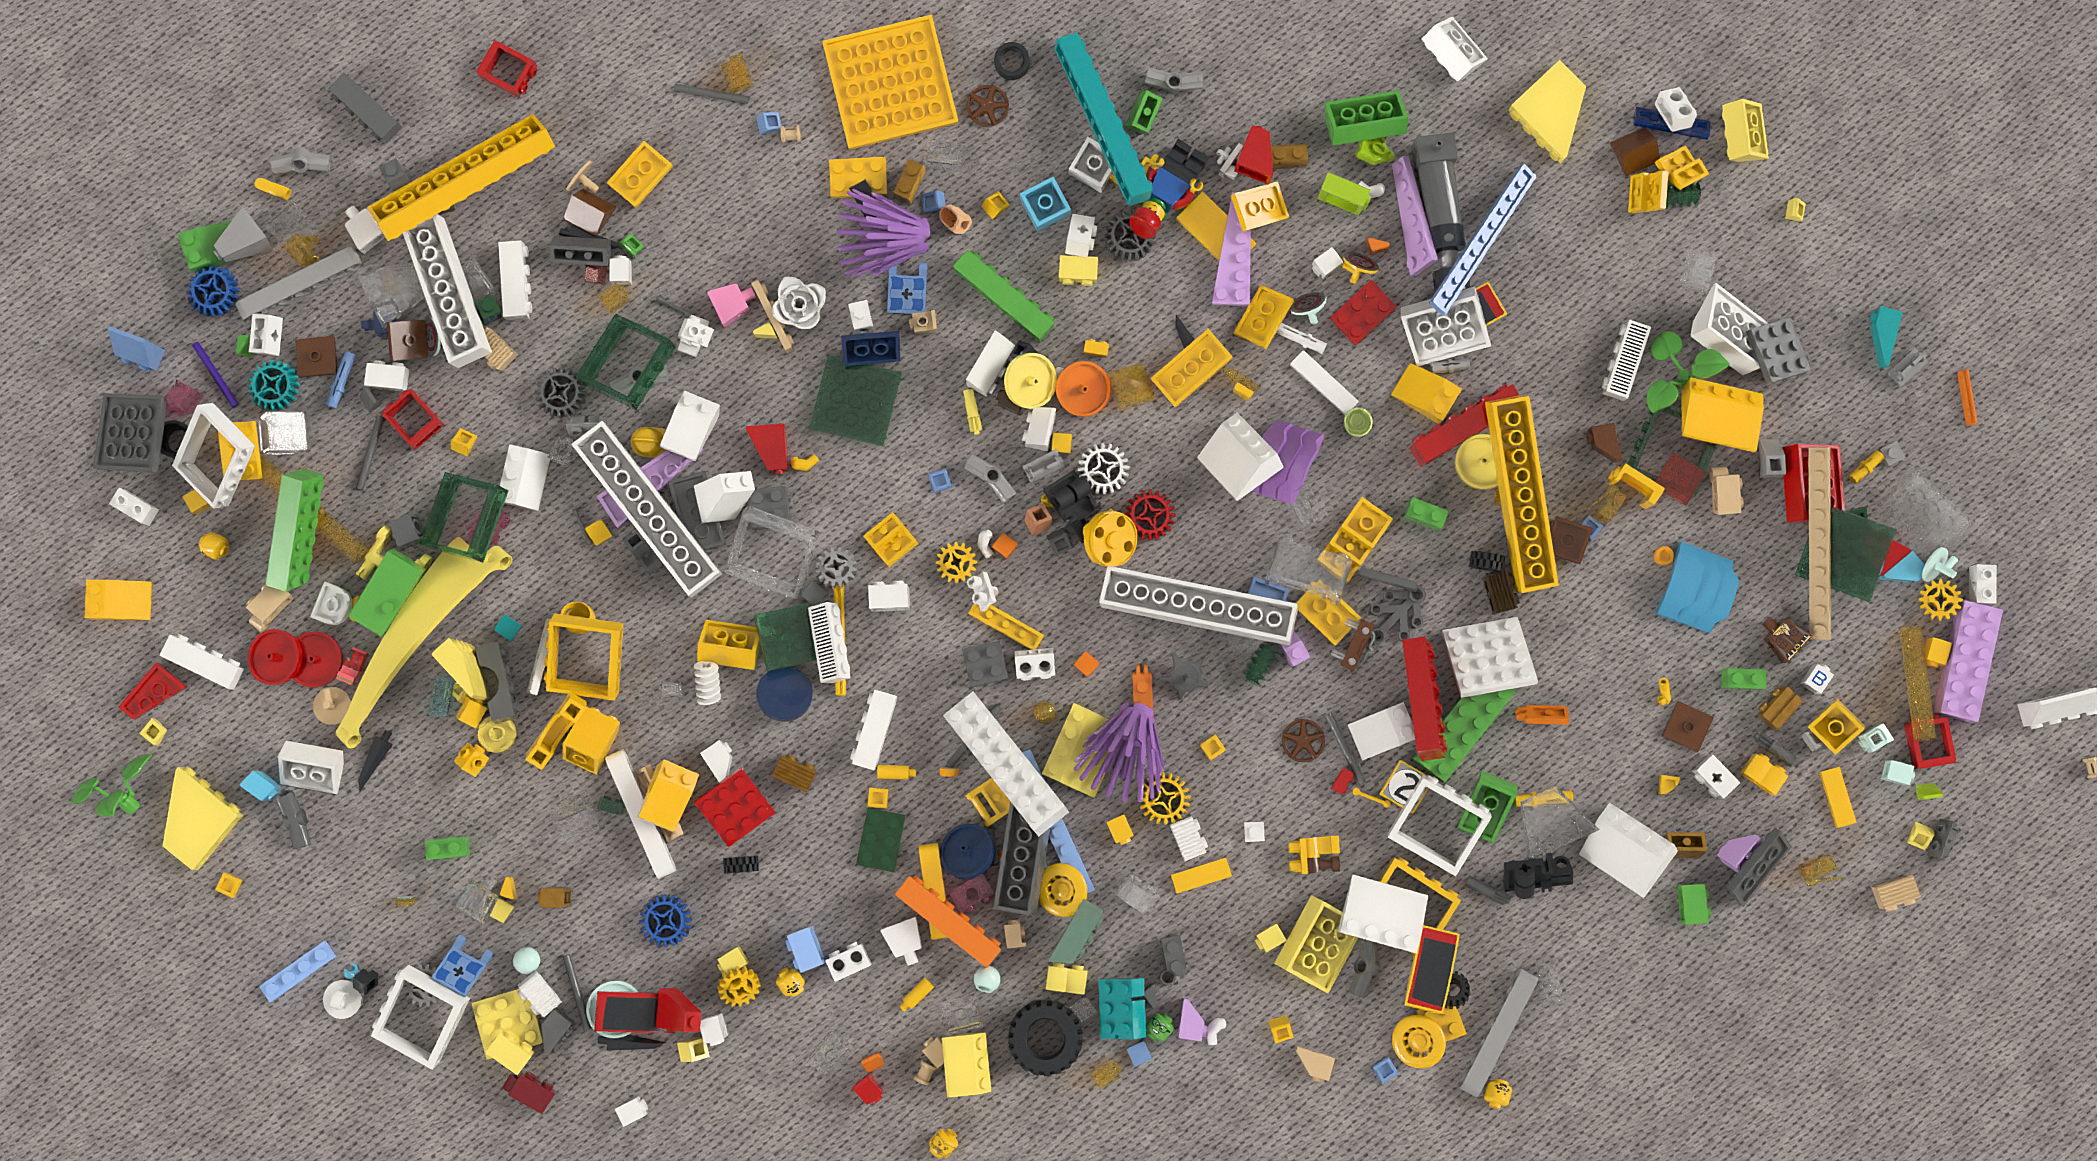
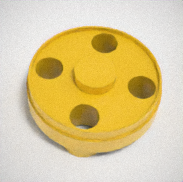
M1100 512L1083 527L1085 550L1091 561L1095 564L1106 567L1120 566L1131 558L1136 549V527L1128 516L1120 512Z

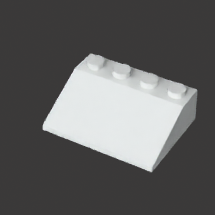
M1715 283L1693 320L1690 336L1707 349L1718 351L1729 362V366L1741 375H1745L1760 368L1746 331L1768 323Z
M1475 286L1462 290L1445 315L1439 314L1429 304L1431 299L1401 307V319L1417 366L1491 346Z
M1238 412L1220 425L1197 457L1236 501L1284 468L1278 454Z
M2097 685L2017 704L2023 726H2031V729L2043 727L2042 723L2049 722L2050 725L2062 722L2061 718L2068 717V720L2080 718V714L2085 712L2087 715L2097 714Z
M1609 803L1597 819L1579 855L1644 898L1678 850L1673 843Z
M1352 874L1338 932L1417 953L1428 895Z

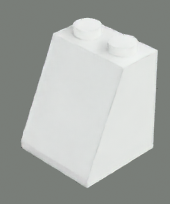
M751 471L719 474L694 486L702 523L734 520L755 491Z

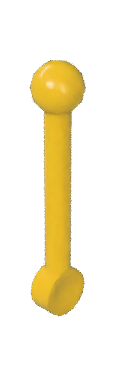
M1354 788L1352 791L1353 795L1366 797L1383 804L1386 808L1391 806L1389 800L1384 801L1361 792L1358 788Z

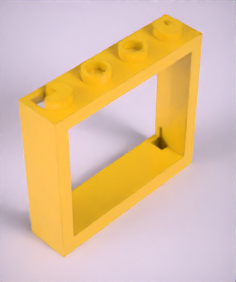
M554 613L551 620H548V626L546 627V631L549 632V637H547L545 643L548 655H546L544 665L547 666V672L544 675L546 691L569 694L571 691L578 696L615 701L619 694L623 623ZM559 626L611 634L608 685L557 678Z
M1392 858L1378 882L1386 884L1396 867L1451 901V904L1436 926L1437 929L1443 930L1461 902L1457 898L1458 894L1449 888L1447 891L1441 888L1442 884L1433 878L1431 880L1424 877L1426 873L1415 867L1413 870L1408 867L1409 862L1403 858Z

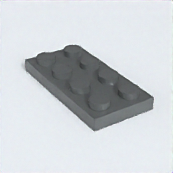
M701 471L668 481L678 518L705 551L726 545V540L720 521L702 523L694 490L695 485L708 480L706 471Z
M1774 828L1766 835L1763 843L1753 851L1751 858L1741 866L1738 874L1731 878L1726 887L1734 899L1743 907L1791 848L1783 833L1777 828Z

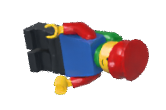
M1177 139L1165 161L1161 158L1156 163L1159 157L1157 154L1151 157L1153 165L1149 166L1146 177L1152 183L1153 191L1149 200L1136 209L1129 221L1136 235L1145 239L1155 237L1157 230L1161 226V221L1165 220L1171 210L1181 209L1190 203L1196 195L1195 191L1203 188L1202 182L1197 187H1194V183L1209 159L1208 156L1194 149L1184 166L1183 163L1187 159L1192 147Z

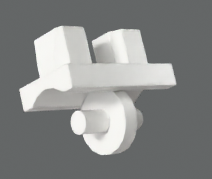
M1238 143L1231 155H1229L1231 151L1229 147H1226L1224 151L1218 149L1216 152L1219 156L1216 162L1219 165L1226 161L1218 174L1222 178L1227 176L1234 180L1238 175L1237 172H1234L1235 166H1233L1235 160L1238 161L1243 148L1242 144Z
M982 572L978 576H972L967 580L968 588L974 590L973 603L979 605L980 611H986L988 606L996 602L995 596L999 591L997 587L991 586L987 572Z

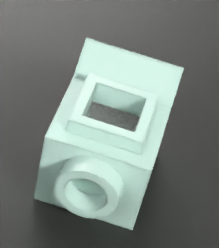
M1884 723L1876 724L1858 735L1860 739L1859 745L1864 751L1867 750L1868 753L1874 752L1894 740Z

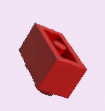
M1343 767L1330 789L1340 795L1345 794L1348 789V783H1351L1354 779V773Z

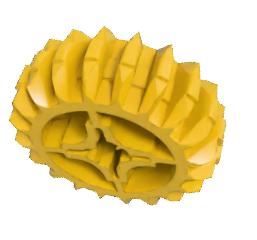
M1162 772L1160 780L1161 782L1174 785L1177 791L1166 792L1161 783V790L1157 798L1148 801L1149 786L1143 785V788L1146 789L1145 792L1143 791L1144 798L1142 800L1145 805H1141L1140 809L1147 808L1143 815L1146 816L1151 813L1152 815L1149 820L1152 821L1154 817H1157V824H1160L1161 819H1164V825H1167L1168 818H1170L1172 823H1175V815L1178 819H1181L1182 817L1179 812L1187 813L1183 809V805L1190 806V803L1184 802L1185 799H1190V795L1184 796V792L1189 791V789L1185 788L1182 790L1181 786L1185 782L1182 781L1178 784L1179 776L1171 780L1172 773H1169L1168 778H1165V773ZM1154 774V775H1153V777H1154V779H1155L1154 785H1156V778H1155V774ZM1162 793L1164 795H1174L1169 797L1168 808L1164 802L1159 801L1155 803V801L1159 800ZM1180 796L1179 806L1172 812L1171 800ZM1160 804L1165 808L1167 815L1158 814L1151 807Z

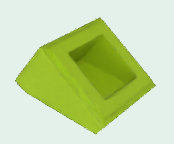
M1934 783L1916 785L1917 799L1919 800L1941 798L1943 796V793Z

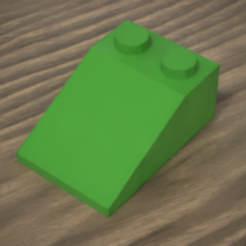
M231 221L197 227L177 234L189 270L194 273L196 271L202 273V267H206L209 270L211 265L216 268L217 266L232 262H225L223 259L219 261L213 253L215 250L214 244Z
M1481 771L1470 798L1474 804L1478 806L1482 804L1489 809L1492 818L1480 838L1494 843L1517 795L1518 786L1484 771ZM1465 809L1458 828L1473 834L1482 818Z

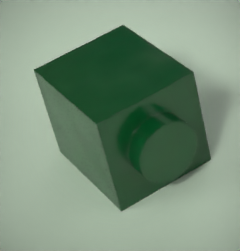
M493 295L475 302L477 312L484 326L502 317L501 310Z

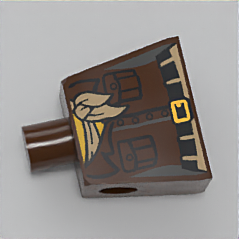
M1768 617L1762 624L1769 631L1764 641L1782 663L1789 662L1812 637L1809 632L1787 618L1781 619L1777 623L1771 617Z

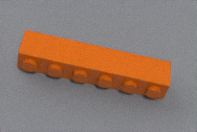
M916 875L914 877L909 876L895 895L987 968L1002 950L999 947L1001 943L994 937L989 939L985 936V930L978 924L975 926L968 922L970 918L964 913L960 912L958 914L953 910L955 906L949 901L945 900L943 902L938 898L940 894L931 887L929 890L923 886L924 881Z

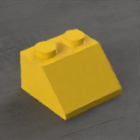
M1837 698L1823 709L1807 726L1835 755L1865 729V725Z

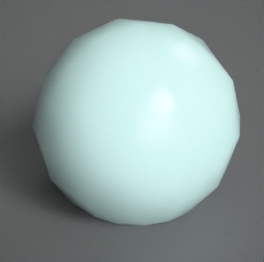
M523 947L514 954L513 965L521 974H531L539 967L540 956L535 949Z
M991 966L979 968L974 974L976 988L986 993L996 990L1000 985L999 972Z

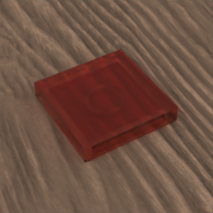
M1673 452L1655 482L1665 488L1663 491L1665 494L1686 506L1706 472Z

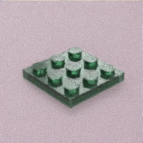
M811 603L754 615L767 672L817 661L808 610L811 607Z

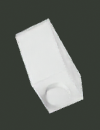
M721 740L700 753L719 782L729 776L732 761L730 754L732 749L727 742L723 743Z

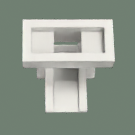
M694 315L684 319L678 334L680 344L677 350L696 357L701 345L708 347L714 329L708 327L710 322Z

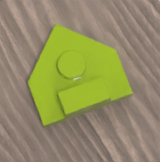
M1384 137L1359 141L1355 152L1357 158L1371 165L1390 162L1396 157L1393 151H1390L1386 146Z

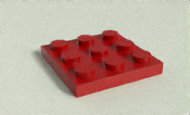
M742 767L694 801V804L728 847L776 813Z

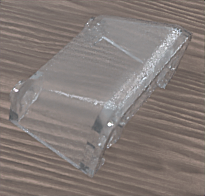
M1284 536L1283 539L1280 538L1277 542L1266 574L1265 584L1275 586V584L1280 583V587L1285 585L1321 596V599L1324 600L1326 596L1327 599L1331 600L1330 604L1339 606L1352 560L1348 554H1335L1294 542L1293 538Z

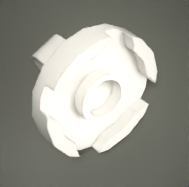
M342 979L333 982L327 987L323 996V1004L329 1015L345 1019L359 1012L363 1005L364 997L353 988V981Z

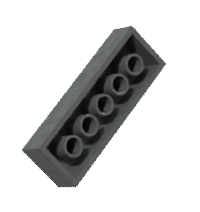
M1011 801L993 909L1028 916L1037 915L1050 828L1038 837Z

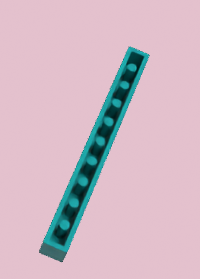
M1078 33L1057 38L1054 50L1128 206L1149 200L1153 191L1152 183L1147 180L1144 166L1140 165L1137 152L1130 144V137L1123 129L1121 118L1117 117L1114 103L1108 98L1107 89L1100 81V74L1093 66L1092 57L1088 55L1083 39H1080Z

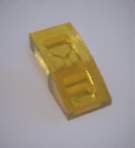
M1229 367L1223 369L1222 373L1234 387L1237 382H1241L1246 388L1254 392L1253 395L1259 391L1260 387L1243 373Z

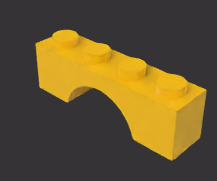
M570 691L526 752L525 760L542 770L554 754L562 737L586 710L587 702Z

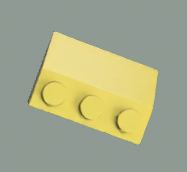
M1740 99L1722 105V118L1725 122L1724 134L1727 139V155L1729 160L1744 162L1769 159L1762 104Z
M986 1032L943 1037L942 1045L947 1097L978 1095L991 1092Z

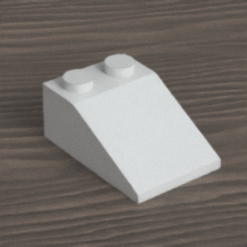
M684 391L674 410L660 447L696 461L718 420L720 405Z
M1404 702L1348 724L1362 760L1415 740L1413 723Z

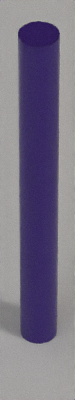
M193 343L192 347L231 407H237L239 403L200 343Z

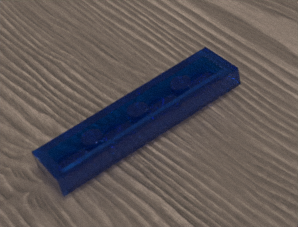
M1636 107L1633 125L1708 140L1711 121L1695 118L1692 127L1672 132L1659 111Z

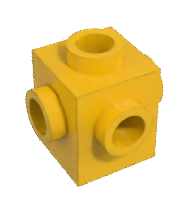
M467 742L460 750L454 762L462 770L476 777L480 770L485 767L489 757L484 754L486 751L478 744L473 746Z

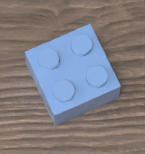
M813 926L787 935L788 940L785 942L789 952L793 951L795 956L792 961L796 970L799 969L802 973L826 963Z

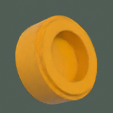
M1659 547L1654 552V560L1659 565H1668L1674 560V552L1670 547Z
M940 767L939 775L956 777L959 775V768Z

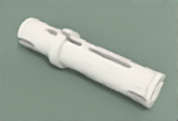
M1281 323L1276 332L1303 345V348L1308 347L1320 354H1323L1327 343L1312 337V334L1307 335Z

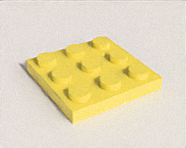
M520 989L471 1003L484 1052L487 1051L502 1029L504 1031H511L521 1043L526 1042L530 1046L543 1043L538 1016L530 1008L532 1003L528 999L524 1001L518 994ZM485 1053L487 1060L492 1058L487 1053Z

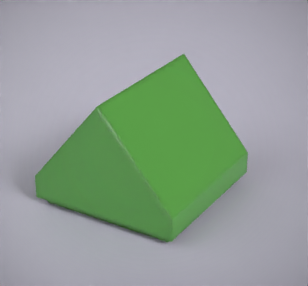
M631 233L619 244L632 259L644 248Z

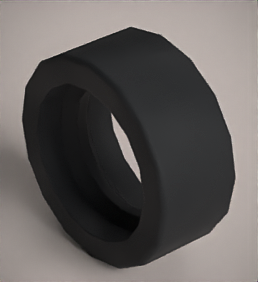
M1008 42L997 49L994 65L1001 77L1006 80H1017L1027 73L1030 57L1023 45L1016 42ZM1011 50L1020 53L1023 58L1021 68L1013 72L1005 70L1001 65V57L1004 53Z

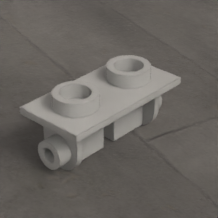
M1914 348L1888 374L1901 387L1928 362L1926 360L1927 353L1923 350L1919 352Z
M602 415L588 416V422H585V416L571 417L567 419L565 426L569 436H581L601 421L606 424V417H602Z
M1055 449L1022 467L1031 483L1063 467L1064 464L1061 456H1059Z

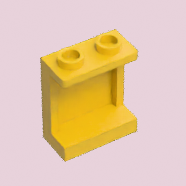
M1626 463L1621 467L1617 466L1608 476L1610 481L1607 485L1612 486L1619 482V480H1622L1644 494L1645 497L1640 506L1645 509L1655 505L1665 489Z

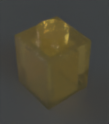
M617 283L598 295L611 314H614L630 302L627 298L630 295L623 285L619 287Z
M1111 1059L1090 1070L1100 1089L1119 1079V1072H1121L1117 1062L1114 1061L1112 1063Z

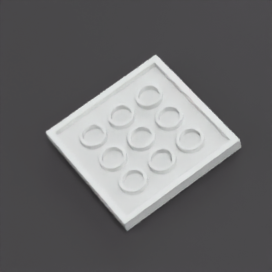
M1518 617L1442 630L1443 640L1461 698L1538 683Z

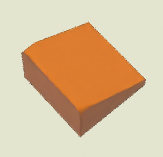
M1367 238L1366 240L1369 255L1387 251L1390 246L1389 242L1373 238Z
M1002 533L992 545V549L1008 559L1018 543L1005 533Z
M1085 651L1073 666L1088 678L1100 663Z
M876 1052L861 1060L862 1066L868 1073L885 1065L880 1052Z

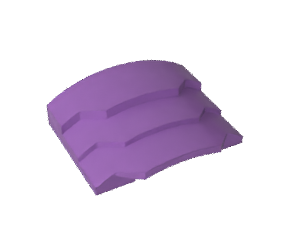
M1276 420L1265 431L1262 438L1278 454L1284 468L1250 492L1293 505L1301 487L1304 485L1309 468L1319 452L1325 435Z

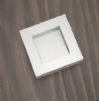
M1244 822L1245 842L1265 841L1264 822Z

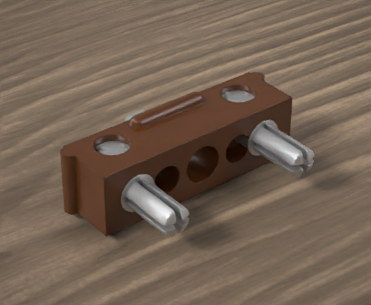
M1346 619L1345 625L1356 629L1345 654L1335 649L1331 652L1332 656L1342 660L1341 666L1350 669V672H1353L1357 665H1362L1367 655L1372 654L1374 651L1372 648L1375 640V634L1372 632L1374 628L1373 621L1368 622L1361 619L1357 623ZM1372 634V639L1369 644V649L1371 651H1367L1362 661L1358 662L1366 646V643L1370 635Z

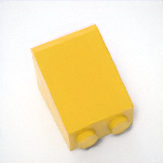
M586 706V710L573 725L563 742V759L598 775L605 757L617 736L620 722L611 715L606 716L598 709Z

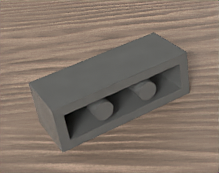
M554 236L549 245L551 263L607 266L610 261L609 259L612 257L611 239Z

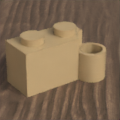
M1727 467L1710 468L1709 477L1712 483L1713 513L1718 515L1741 513L1744 501L1740 494V489L1743 487L1740 475L1728 474Z
M265 583L261 588V592L257 596L250 598L247 602L246 609L253 614L249 623L259 632H264L270 626L272 620L293 600V597L290 593L267 586Z

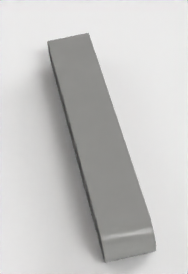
M353 246L344 248L239 300L235 305L244 322L252 321V314L264 315L361 267L362 262Z
M1521 968L1517 971L1460 1081L1459 1088L1474 1097L1479 1096L1538 982V977Z

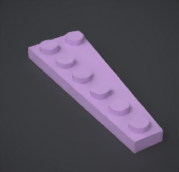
M1402 156L1392 164L1408 259L1407 267L1409 268L1410 276H1417L1435 263L1438 258L1409 156Z
M1232 198L1212 305L1249 306L1251 230L1242 232Z
M667 450L640 469L659 492L668 484V481L674 479L693 460ZM607 490L596 496L617 528H620L629 520Z

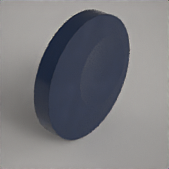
M777 667L768 671L760 679L757 685L756 697L758 706L766 716L776 721L788 722L800 718L807 712L812 702L813 691L812 685L804 673L792 667Z
M970 823L959 825L953 828L943 839L939 853L940 861L944 869L955 878L962 880L976 878L983 874L993 861L995 854L994 841L991 835L979 825Z

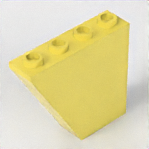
M1559 60L1519 97L1508 110L1511 118L1519 121L1523 125L1524 131L1529 135L1532 134L1536 138V143L1541 148L1545 147L1550 152L1549 156L1560 164L1568 155L1586 86Z
M186 766V768L177 767L175 770L163 847L191 870H199L241 819L243 814L239 812L240 808L232 802L229 804L225 801L226 797L217 790L214 792L209 788L211 786L210 783L202 778L199 780L195 776L196 772Z

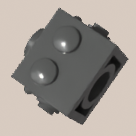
M405 514L389 522L392 538L397 543L398 548L414 547L426 540L417 514Z

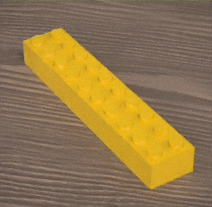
M531 114L366 208L385 238L390 241L398 238L407 230L414 229L423 221L433 218L439 212L449 209L453 204L465 200L469 195L481 191L492 182L499 181L506 174L515 172L517 168L532 162L538 156L548 153L555 145L546 128L534 114Z
M1519 395L1485 402L1510 564L1514 579V589L1517 592L1525 593L1559 586L1530 397L1528 395Z

